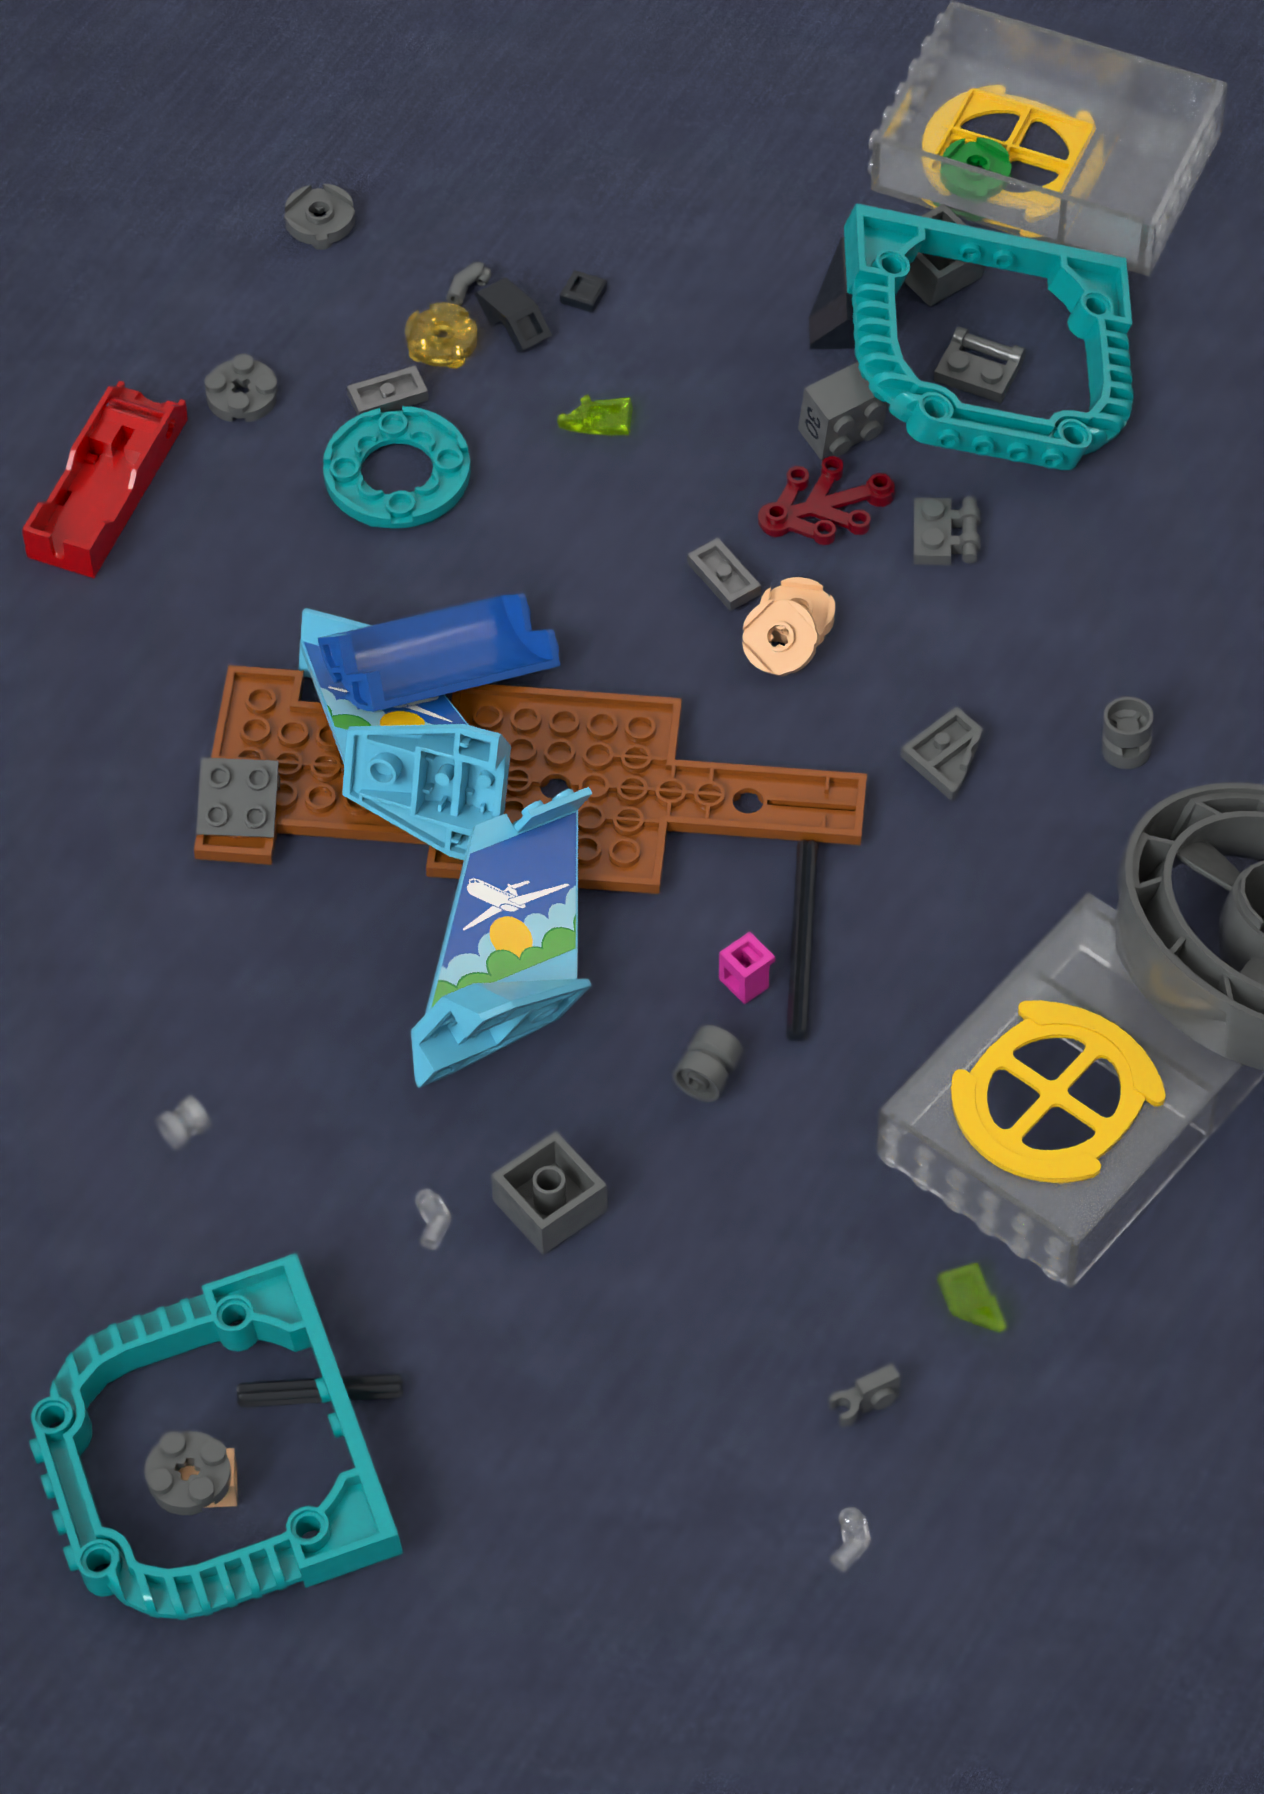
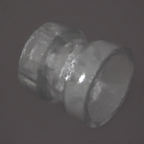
M191 1095L179 1101L175 1110H166L155 1118L160 1133L168 1144L177 1151L188 1145L193 1135H202L212 1128L207 1112L198 1100Z

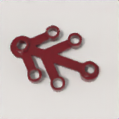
M830 456L822 461L821 476L806 502L793 505L799 492L805 490L809 485V472L801 466L790 468L787 472V485L777 502L768 503L759 510L758 523L762 530L772 537H781L792 531L812 538L820 545H829L834 542L836 537L835 525L847 528L855 535H864L870 530L871 518L866 511L855 510L847 513L836 508L864 500L875 507H885L894 500L895 484L887 474L876 473L867 480L865 485L828 495L835 481L842 478L844 466L840 458ZM832 467H833V468H836L837 470H829L828 468H832ZM799 477L802 480H794L793 478ZM813 516L821 520L813 524L802 518ZM855 521H862V522H864V523H863V524H856V523H854V522H855ZM821 531H828L829 533H828V534H821V533H819V532H821Z

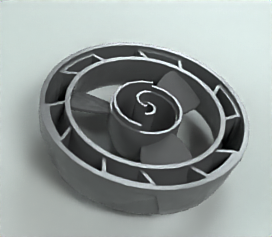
M1215 783L1188 788L1165 798L1152 807L1137 823L1123 851L1117 878L1119 900L1115 916L1116 949L1133 983L1152 1006L1173 1026L1207 1049L1227 1059L1264 1071V785L1252 783ZM1225 856L1241 857L1261 862L1251 865L1240 873ZM1182 863L1229 891L1219 916L1218 948L1221 959L1211 952L1194 934L1176 903L1171 875L1172 869Z

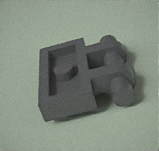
M971 496L965 497L962 500V508L960 510H951V498H914L913 565H951V554H962V559L965 563L970 564L977 561V552L981 549V537L977 533V526L981 522V511L977 508L976 498ZM951 528H962V534L960 536H951Z

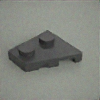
M956 706L902 746L901 757L947 798L953 801L959 793L983 737V728Z

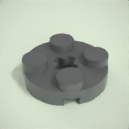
M323 184V189H312L311 185L301 187L293 192L285 203L284 218L286 230L295 239L306 244H312L318 250L328 249L333 242L344 238L352 230L356 222L351 196L342 188L332 184ZM326 212V215L323 217L313 216V213L322 214Z
M239 354L233 360L222 363L208 374L204 380L209 409L214 415L225 421L233 422V418H245V422L259 420L269 414L277 402L278 388L274 372L267 365L255 361L248 354ZM237 388H248L247 393L242 391L234 393Z
M170 1431L165 1433L148 1455L144 1470L147 1487L155 1497L156 1503L162 1509L177 1515H195L201 1513L203 1507L209 1506L213 1502L216 1505L228 1492L232 1478L231 1465L225 1445L210 1435L196 1431ZM185 1466H194L195 1470L200 1472L198 1475H190L188 1480H182L179 1470Z

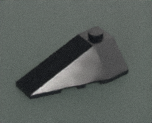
M841 237L809 316L810 349H855L853 294L847 293L844 237Z

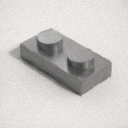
M416 366L347 386L348 397L357 416L380 408L381 412L402 409V406H412L428 401V390Z
M719 538L687 554V564L729 611L761 595L760 583Z

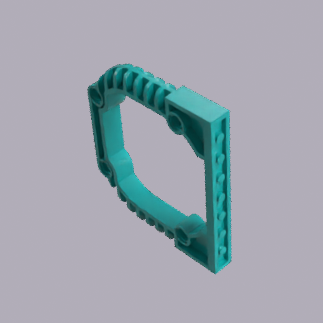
M855 204L844 225L847 293L853 294L855 357L859 363L858 369L863 379L869 382V389L878 400L890 404L889 412L906 423L907 432L913 439L923 444L945 449L986 455L1051 469L1071 470L1076 467L1083 455L1097 451L1102 445L1113 440L1122 431L1130 417L1134 398L1132 373L1130 371L1131 358L1128 352L1129 339L1127 337V332L1132 326L1126 258ZM918 252L1047 278L1048 290L1058 297L1071 313L1067 321L1070 331L1085 342L1090 392L1089 412L1061 410L1054 413L1047 420L964 404L946 387L920 381L902 357L897 338L895 296L910 271V263L915 260Z
M297 1253L202 1285L204 1293L190 1299H181L179 1303L167 1307H158L156 1311L141 1316L140 1314L132 1316L130 1320L108 1325V1328L95 1335L92 1333L85 1338V1342L73 1353L71 1351L66 1357V1362L60 1369L56 1379L54 1380L53 1378L49 1392L50 1397L40 1400L32 1410L31 1421L36 1438L30 1439L29 1443L36 1463L44 1462L48 1472L40 1475L47 1498L49 1500L56 1497L59 1509L51 1512L59 1535L67 1533L70 1545L63 1547L70 1571L73 1572L79 1569L85 1586L92 1594L101 1597L114 1594L127 1607L130 1606L140 1612L149 1614L150 1617L187 1620V1618L203 1615L206 1617L213 1615V1612L238 1606V1603L252 1598L254 1600L263 1597L262 1595L269 1592L286 1589L287 1586L303 1581L305 1588L403 1554L396 1526ZM234 1321H243L237 1326H229ZM257 1340L271 1342L294 1352L311 1347L322 1376L315 1379L322 1403L331 1401L334 1412L327 1416L335 1439L344 1437L354 1468L339 1473L333 1488L319 1507L305 1506L295 1510L288 1518L286 1524L287 1531L280 1535L196 1565L164 1569L136 1562L131 1546L125 1536L114 1529L102 1526L80 1458L81 1454L88 1448L93 1435L92 1423L87 1411L90 1403L108 1383L132 1370L214 1342L221 1341L224 1347L237 1352L249 1349ZM54 1422H63L58 1427L48 1428ZM309 1531L319 1532L313 1538H302V1536ZM101 1564H110L107 1569L101 1572L93 1571Z

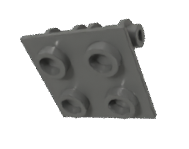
M201 758L196 834L274 838L277 791L280 790L279 761Z

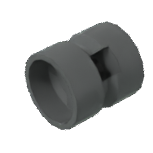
M1121 697L1114 699L1106 706L1103 719L1102 754L1105 760L1112 766L1120 769L1137 768L1146 763L1151 756L1153 711L1145 701L1136 697Z
M711 1025L701 1026L689 1043L688 1052H685L675 1067L673 1080L683 1092L695 1099L706 1102L716 1101L727 1084L728 1075H731L741 1060L744 1049L735 1036L726 1030Z

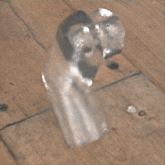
M424 1189L415 1198V1205L419 1208V1212L427 1224L419 1241L427 1249L437 1250L451 1223L452 1215L439 1194H435L431 1189Z
M856 1507L845 1508L841 1511L838 1518L841 1524L844 1543L830 1556V1560L842 1572H846L869 1548L871 1543L867 1519Z

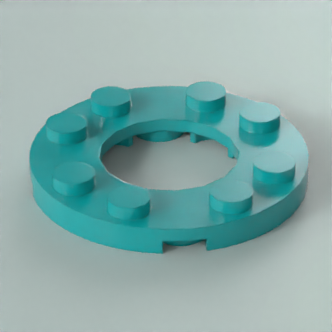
M402 406L403 411L381 412L380 408H377L349 420L333 435L324 453L323 474L329 496L348 516L371 527L407 528L434 521L454 507L463 496L470 480L471 468L468 446L462 434L451 422L431 411L410 406ZM394 443L409 444L421 449L430 457L433 470L425 485L417 486L413 492L395 491L391 494H384L382 490L372 489L364 481L361 474L362 463L370 453L382 446Z

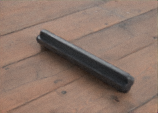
M400 1373L341 1376L350 1401L400 1398L403 1395V1378ZM318 1378L241 1382L237 1385V1402L240 1407L322 1403L315 1383V1379Z

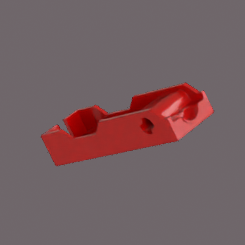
M119 381L116 386H108L71 447L66 470L47 501L38 502L22 528L27 558L95 578L188 420L186 401L180 399L178 403L168 400L164 403H156L147 399L139 391L125 388L123 381Z

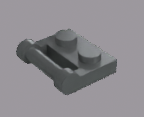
M958 326L955 329L951 343L934 371V381L1002 403L1024 362L1026 348L1017 345L1012 348L970 334L969 329ZM966 347L1008 362L1006 365L964 352L963 349Z

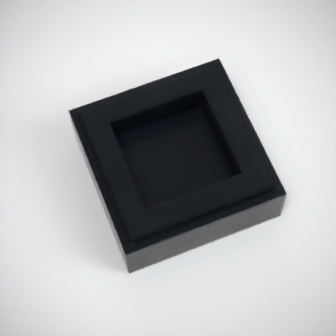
M574 270L560 294V303L593 313L607 290V280Z

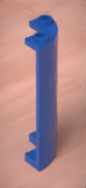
M524 593L499 595L318 638L324 663L334 683L341 682L348 691L345 698L353 705L370 712L560 666L559 645L555 638L554 630H532L530 622L531 611Z

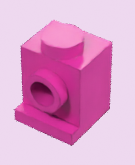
M749 931L719 952V980L745 1005L769 988L770 965L775 962V956Z

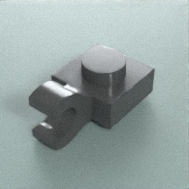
M893 1363L855 1380V1387L833 1393L829 1397L828 1407L830 1410L838 1406L849 1408L847 1412L839 1415L840 1426L848 1427L856 1422L859 1411L863 1414L874 1408L880 1410L891 1405L899 1397L900 1375Z

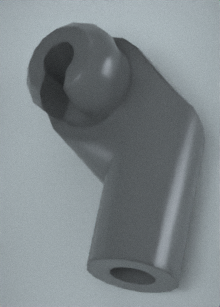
M473 262L453 277L446 300L452 305H461L469 286L474 281L479 286H484L485 283H488L492 276L491 269L485 267L482 262Z

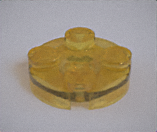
M452 303L430 304V310L423 311L420 314L419 310H417L409 317L405 326V338L410 358L416 362L432 366L461 367L465 363V358L472 354L477 345L478 336L475 320L473 322L469 318V312L466 309ZM441 331L447 332L446 337L439 338L434 336L439 335Z

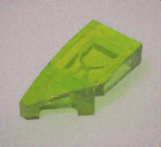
M586 394L580 399L581 405L569 415L562 413L557 417V422L561 429L595 435H629L633 405L630 397L595 400L592 402L591 397Z
M978 1262L938 1275L937 1281L953 1316L999 1333L1006 1330L1007 1326L995 1295L990 1296Z

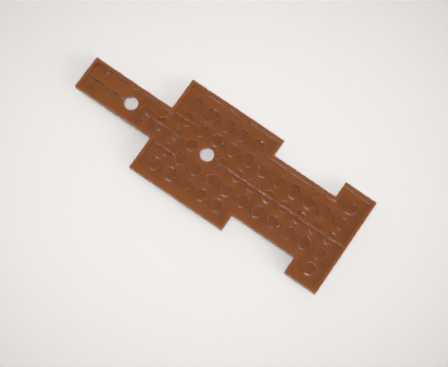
M228 665L211 758L279 761L280 790L277 791L274 838L196 835L194 845L195 859L272 865L278 833L428 844L342 795L344 764L322 704L320 702L301 701L305 680L304 671ZM492 684L453 692L451 703L468 725L500 733L511 745L504 814H507L511 823L523 817L521 811L528 805L539 800L543 804L552 801L551 798L546 797L541 792V788L547 786L550 779L566 781L567 787L574 792L587 787L591 789L593 794L578 809V888L660 894L667 831L796 841L813 840L823 843L861 845L867 774L676 760L682 698ZM743 793H753L757 795L758 800L763 805L754 813H743L734 807L733 802L739 800ZM429 845L426 876L459 879L464 860L449 857Z

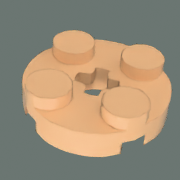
M802 577L784 579L781 581V586L775 587L772 591L771 587L764 592L760 604L769 600L776 601L781 599L800 604L812 615L816 622L820 645L824 641V636L832 629L835 621V601L830 594L829 597L823 591V586L817 581ZM777 628L773 630V642L788 643L787 635L789 631L787 628L783 631Z
M769 600L759 604L749 613L743 626V650L749 661L761 671L780 677L803 669L813 658L820 641L817 625L812 615L800 604L790 600ZM777 628L780 631L788 629V643L785 646L778 644L774 647L771 644L774 640L772 634L774 629Z

